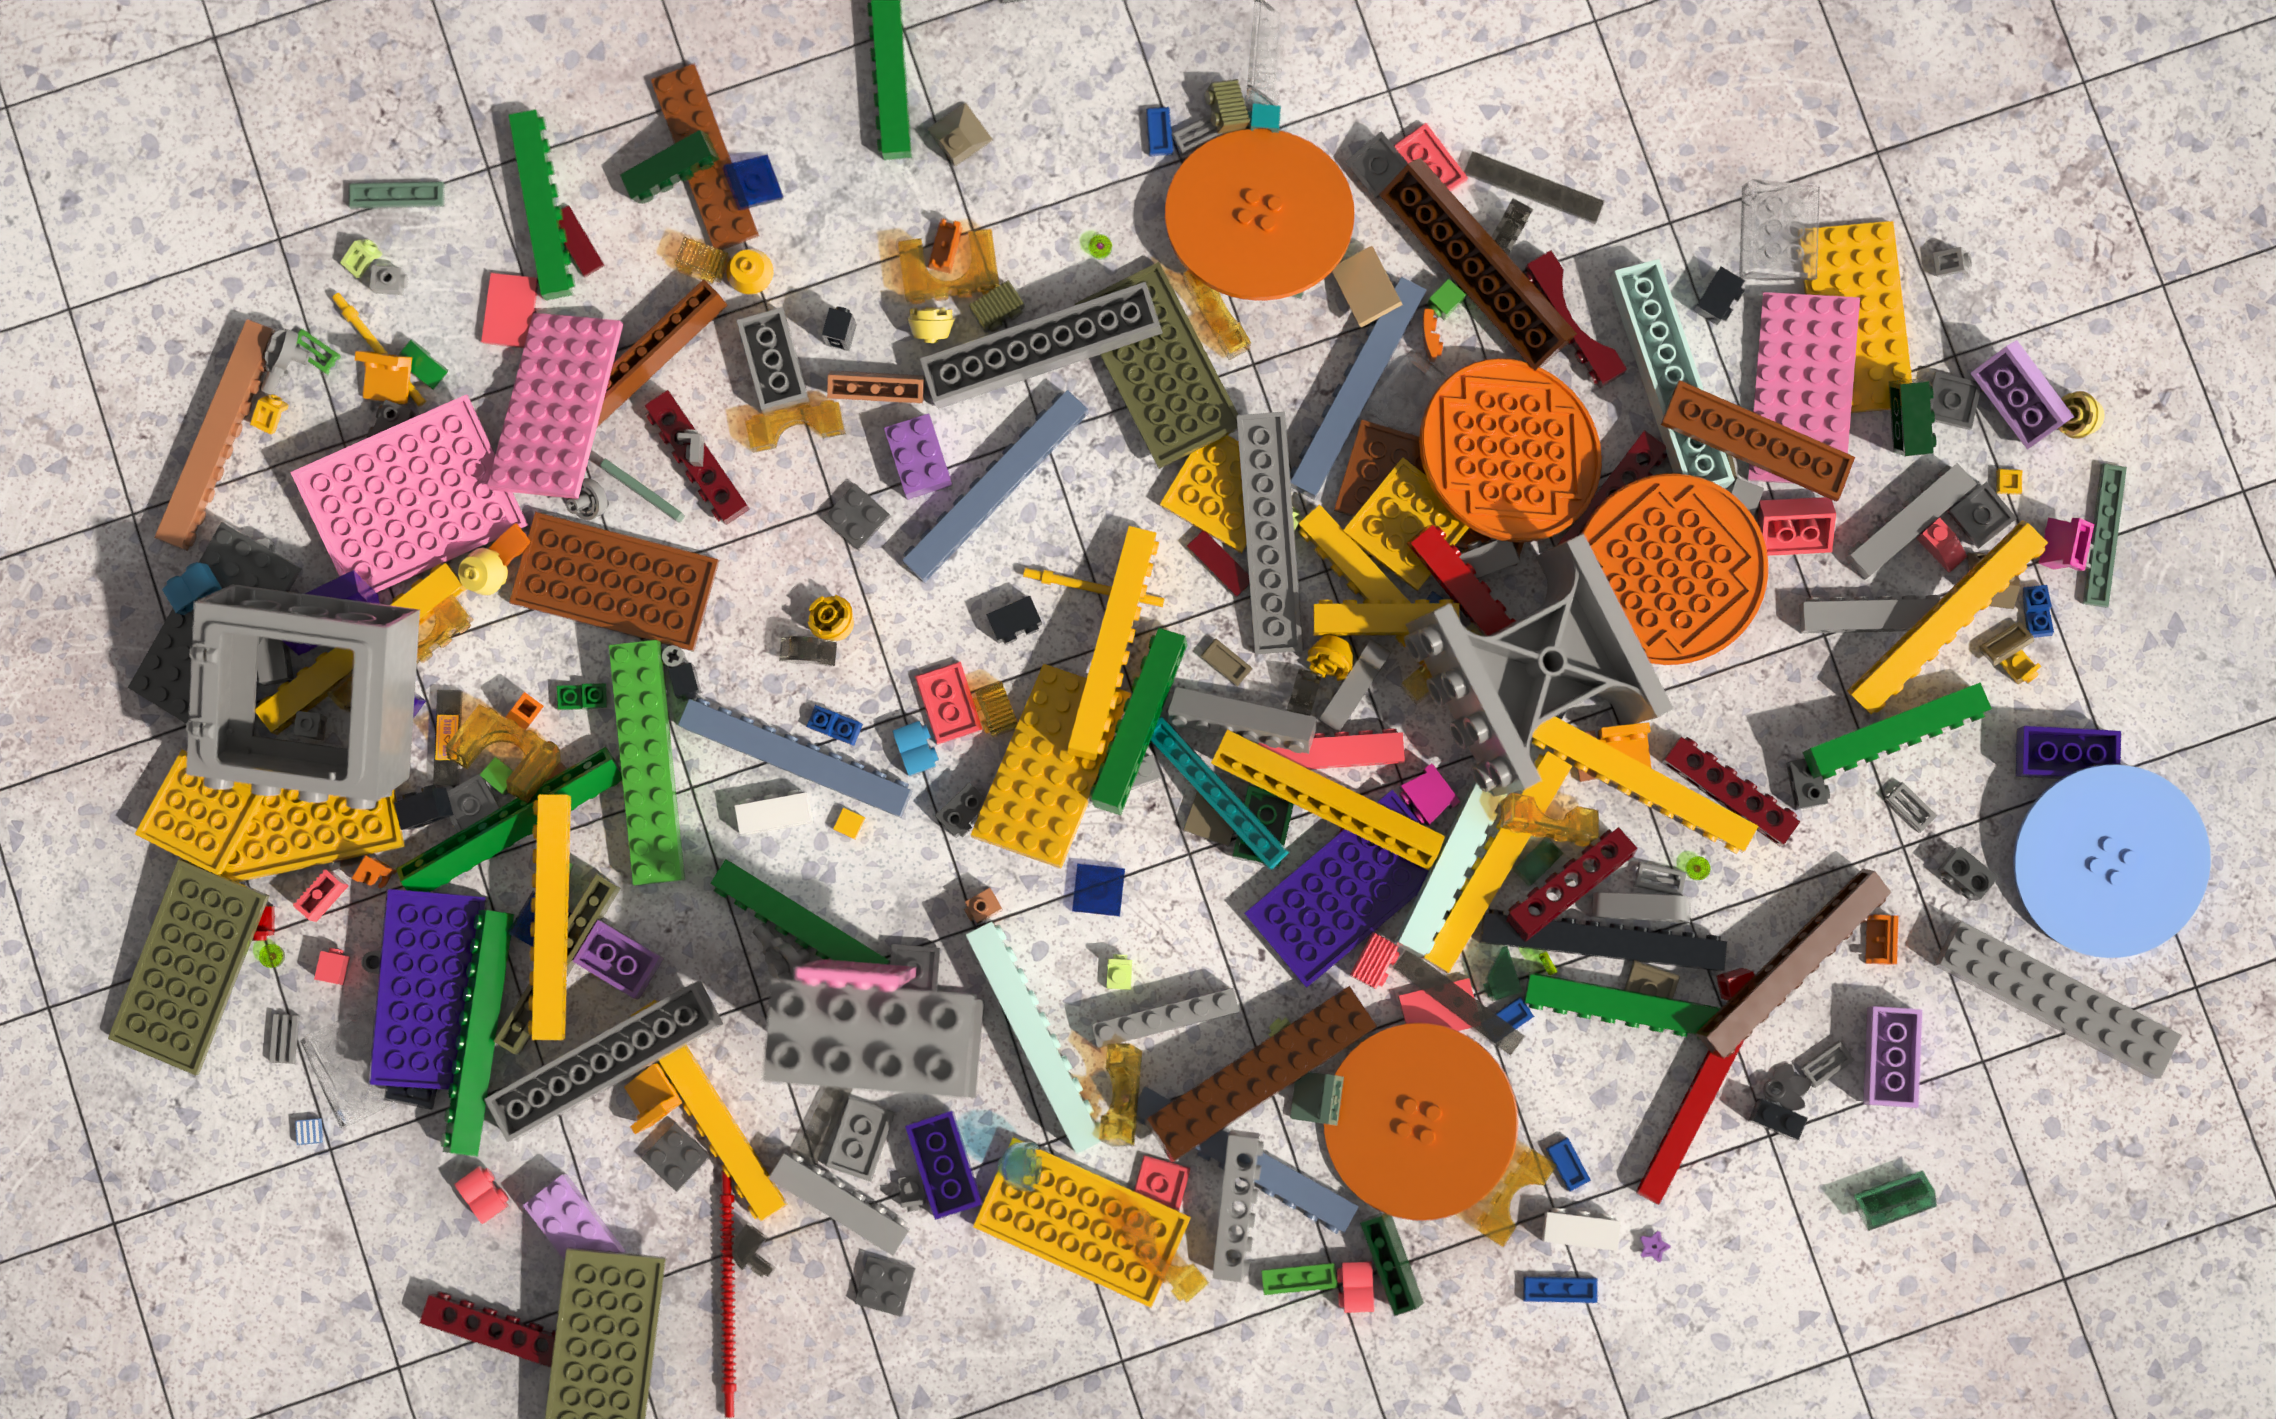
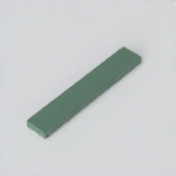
M2103 463L2100 468L2093 521L2094 528L2091 538V544L2094 545V548L2090 551L2089 564H2091V568L2087 570L2083 604L2109 607L2127 467Z

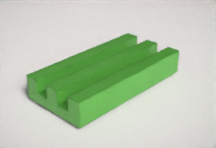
M302 328L298 332L297 343L327 364L322 366L311 357H309L308 362L328 375L330 373L329 370L335 366L336 360H339L341 355ZM305 336L331 354L332 357L330 359L302 341L301 338Z

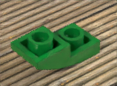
M410 339L398 354L399 356L412 357L411 372L433 390L449 371L432 358L430 352L413 339Z
M606 683L557 686V711L607 708Z

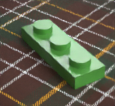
M1335 1263L1261 1270L1264 1295L1337 1288Z

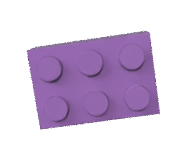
M929 413L884 428L907 500L953 486Z
M597 920L572 962L632 998L639 1000L664 958L607 923Z

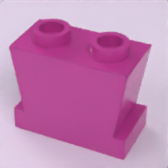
M2048 517L2044 539L2048 544L2044 547L2045 551L2040 555L2039 564L2053 570L2070 567L2077 571H2085L2094 524L2081 518H2072L2071 522Z
M1432 763L1423 769V775L1401 785L1400 790L1402 792L1399 793L1407 805L1411 803L1415 808L1414 815L1421 824L1426 823L1427 826L1447 806L1453 809L1461 802Z

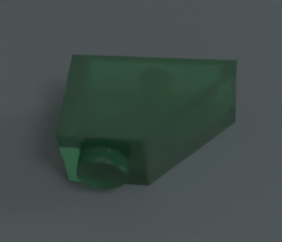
M1546 836L1512 870L1528 886H1531L1564 853Z
M1508 946L1499 949L1485 977L1484 991L1487 998L1491 997L1492 1001L1523 992Z

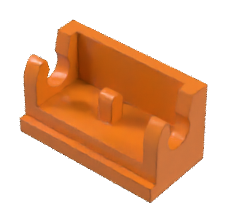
M941 219L928 264L929 269L951 274L962 233L961 222L954 221L951 224L946 222L945 219Z
M365 855L352 879L371 886L376 883L381 875L382 881L378 886L381 889L386 886L391 876L395 875L397 870L376 858Z
M1869 915L1866 922L1865 964H1897L1899 916Z

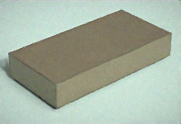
M2019 621L1980 645V652L1993 666H1996L2033 643L2034 636Z
M1216 638L1200 656L1236 687L1241 684L1253 669Z

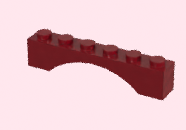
M1552 250L1528 263L1525 268V276L1577 333L1567 344H1572L1576 350L1574 353L1576 359L1588 369L1587 375L1594 385L1597 384L1599 388H1602L1622 376L1627 368L1615 349L1604 346L1590 338L1573 320L1563 295L1564 269Z

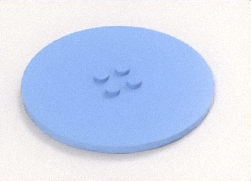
M2102 764L2080 769L2064 776L2047 788L2036 799L2025 815L2017 834L2013 855V871L2019 896L2028 914L2038 927L2052 939L2071 950L2103 958H2121L2147 952L2177 934L2188 923L2200 905L2207 888L2211 866V852L2206 828L2198 811L2187 796L2171 782L2153 772L2121 764Z

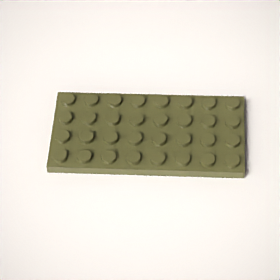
M1157 262L1074 304L1076 306L1146 282L1163 333L1100 354L1158 469L1237 431L1238 413L1160 263Z
M178 859L108 1039L195 1076L199 1075L270 895L222 875L213 874L183 859Z
M566 1248L545 1419L646 1418L666 1257Z

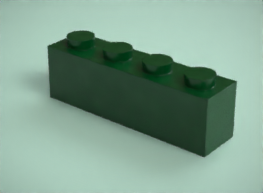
M698 130L621 173L620 177L631 200L644 204L653 200L654 195L671 190L674 184L691 179L694 173L699 170L711 168L714 162L719 160V157L709 135Z
M1380 1213L1366 1218L1360 1222L1393 1315L1397 1316L1416 1310L1424 1304L1393 1217L1387 1213Z

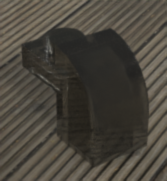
M1514 198L1510 201L1492 235L1493 240L1508 256L1533 211V208Z
M805 636L781 637L779 661L794 664L811 663L832 667L835 666L837 642Z
M1299 668L1286 711L1311 716L1322 674Z
M750 1223L743 1227L734 1241L732 1250L734 1261L741 1270L746 1269L750 1263L752 1265L751 1270L758 1276L763 1277L766 1275L769 1277L776 1267L757 1254L769 1237Z

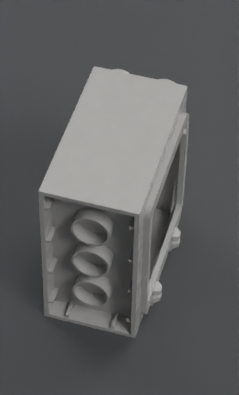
M234 584L195 601L193 645L190 649V657L192 659L189 721L186 725L188 733L186 775L204 777V786L211 789H230L234 787V782L251 784V793L261 796L281 794V788L299 790L298 799L305 802L328 801L329 795L346 797V806L350 808L371 809L376 807V801L382 797L391 796L392 790L408 780L410 776L420 609ZM259 637L347 648L354 651L349 749L254 736Z

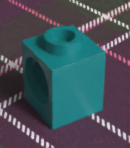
M1253 103L1252 111L1247 112L1250 119L1248 125H1251V131L1254 129H1269L1271 132L1279 133L1281 106Z

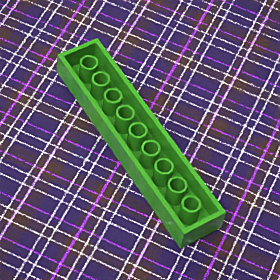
M650 640L609 645L633 885L685 880L661 642Z

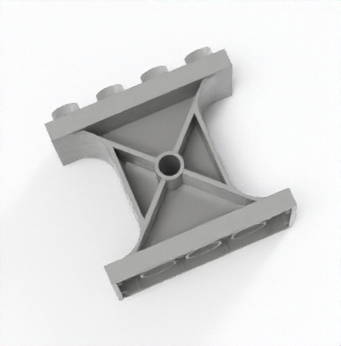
M1584 534L1535 556L1547 578V594L1544 602L1536 611L1493 634L1482 637L1466 630L1460 623L1451 603L1405 624L1410 634L1404 637L1408 652L1416 662L1425 661L1432 675V678L1427 680V687L1432 698L1440 706L1445 703L1447 704L1455 721L1449 724L1453 739L1460 748H1470L1477 762L1471 768L1472 775L1480 789L1484 792L1491 790L1494 797L1525 790L1542 781L1529 753L1530 741L1534 731L1545 721L1594 695L1612 704L1622 725L1636 724L1658 718L1674 709Z
M772 979L762 1081L976 1098L985 1001L975 1000V995L902 989L887 991L879 990L877 987L862 989L853 988L852 985L837 987L828 986L827 983L813 985L803 984L802 981Z

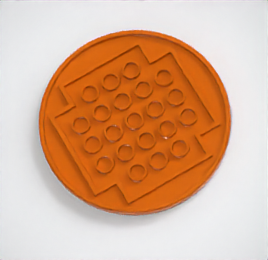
M1245 129L1230 132L1216 137L1199 147L1182 163L1174 175L1165 204V224L1170 244L1179 261L1188 272L1217 292L1239 299L1254 301L1290 297L1322 281L1334 270L1346 253L1352 237L1355 218L1354 201L1350 186L1345 175L1334 160L1321 148L1302 137L1284 131H1279V133L1271 132L1269 129H1254L1253 131Z
M1488 359L1467 365L1453 373L1440 385L1430 398L1422 417L1419 436L1420 456L1426 477L1433 491L1447 510L1459 521L1485 536L1508 542H1533L1554 536L1568 528L1585 512L1597 491L1602 469V454L1594 422L1578 396L1563 381L1542 368L1535 371L1527 362L1513 359Z
M1664 473L1635 480L1607 497L1590 516L1581 533L1585 535L1647 658L1652 664H1686L1718 653L1734 642L1746 630L1763 601L1768 581V555L1761 530L1753 515L1736 496L1707 479L1689 474Z
M1411 1023L1394 1026L1382 1030L1360 1043L1351 1051L1336 1071L1335 1075L1344 1077L1338 1125L1324 1124L1326 1145L1330 1158L1342 1180L1351 1191L1371 1207L1388 1215L1406 1220L1424 1221L1446 1218L1463 1212L1480 1202L1493 1190L1505 1174L1511 1162L1518 1136L1516 1100L1511 1084L1500 1064L1489 1051L1471 1037L1449 1027L1436 1024Z

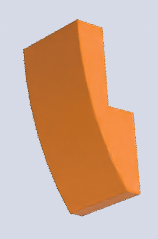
M1425 308L1422 319L1423 342L1429 361L1435 363L1436 357L1442 354L1443 342H1439L1440 334L1431 333V331L1435 332L1437 318L1433 317L1434 310Z
M516 523L506 530L488 549L499 553L498 557L501 559L503 566H508L514 557L522 554L531 541Z

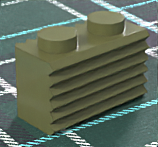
M1239 80L1211 82L1205 91V102L1211 107V123L1213 126H1216L1218 134L1244 130L1249 124L1250 119L1248 118L1249 115L1247 114Z
M1009 280L969 304L970 311L985 333L989 330L991 332L997 331L1003 326V321L1008 318L1013 320L1023 313L1022 309L1025 308L1024 302Z

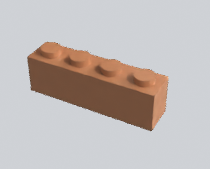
M830 370L828 374L827 398L923 403L925 375Z

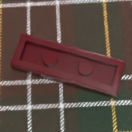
M568 205L562 209L563 220H559L560 229H565L567 237L565 245L583 276L587 277L605 265L571 207Z
M1202 531L1187 545V548L1236 597L1250 585L1249 574L1207 532Z

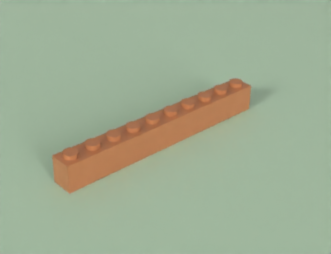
M246 319L155 534L156 539L188 551L189 547L194 545L197 537L196 530L205 519L207 504L214 498L215 485L223 477V466L226 459H229L233 453L232 445L234 440L241 434L244 416L249 414L252 407V397L259 391L261 376L263 372L267 371L265 368L267 362L265 360V351L270 338L276 332L272 328Z

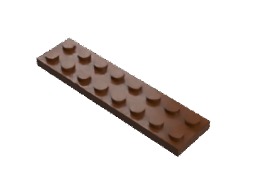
M695 63L651 79L674 143L701 130L709 135L718 154L719 160L714 162L711 168L699 170L688 180L714 251L719 252L759 237Z
M1681 380L1676 384L1661 425L1836 502L1841 497L1855 457Z

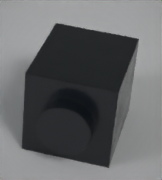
M691 662L668 669L675 697L683 701H689V699L697 698L696 694L702 693L695 666Z

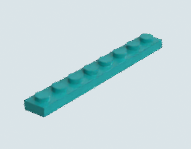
M1161 717L1158 720L1151 741L1267 867L1273 869L1289 852L1165 718Z

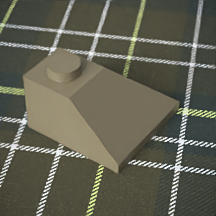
M966 102L928 128L929 133L954 167L993 141Z

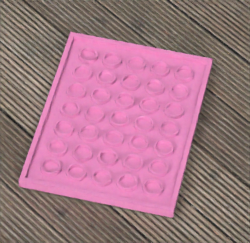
M468 394L290 472L339 577L354 570L376 593L498 539L513 524L517 523L520 528L528 526L513 492L495 491L487 487L496 454Z

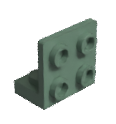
M1309 1072L1297 1080L1294 1085L1290 1118L1338 1125L1344 1077Z

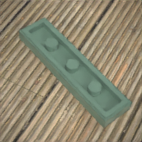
M443 181L349 183V207L351 209L444 207Z
M606 458L602 461L600 465L605 472L676 522L681 523L685 515L652 490Z

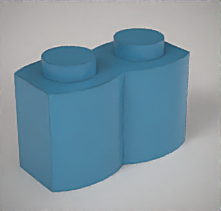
M192 563L186 567V571L181 576H174L166 582L167 585L162 591L177 614L185 615L194 610L195 601L222 589L208 564Z
M917 721L892 730L909 777L937 767L935 762L939 758L935 747H929L927 739L931 738L926 724L922 726L921 722Z

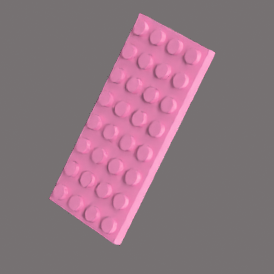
M1763 292L1754 413L1847 454L1860 297ZM1749 464L1748 481L1795 484Z
M533 313L487 485L490 490L573 499L579 498L623 327L620 320Z
M824 959L798 967L796 971V978L802 979L803 984L817 985L820 982L828 981V986L843 987V985L848 983H854L853 988L869 989L871 986L879 985V990L894 991V989L901 987V985L916 977V967Z

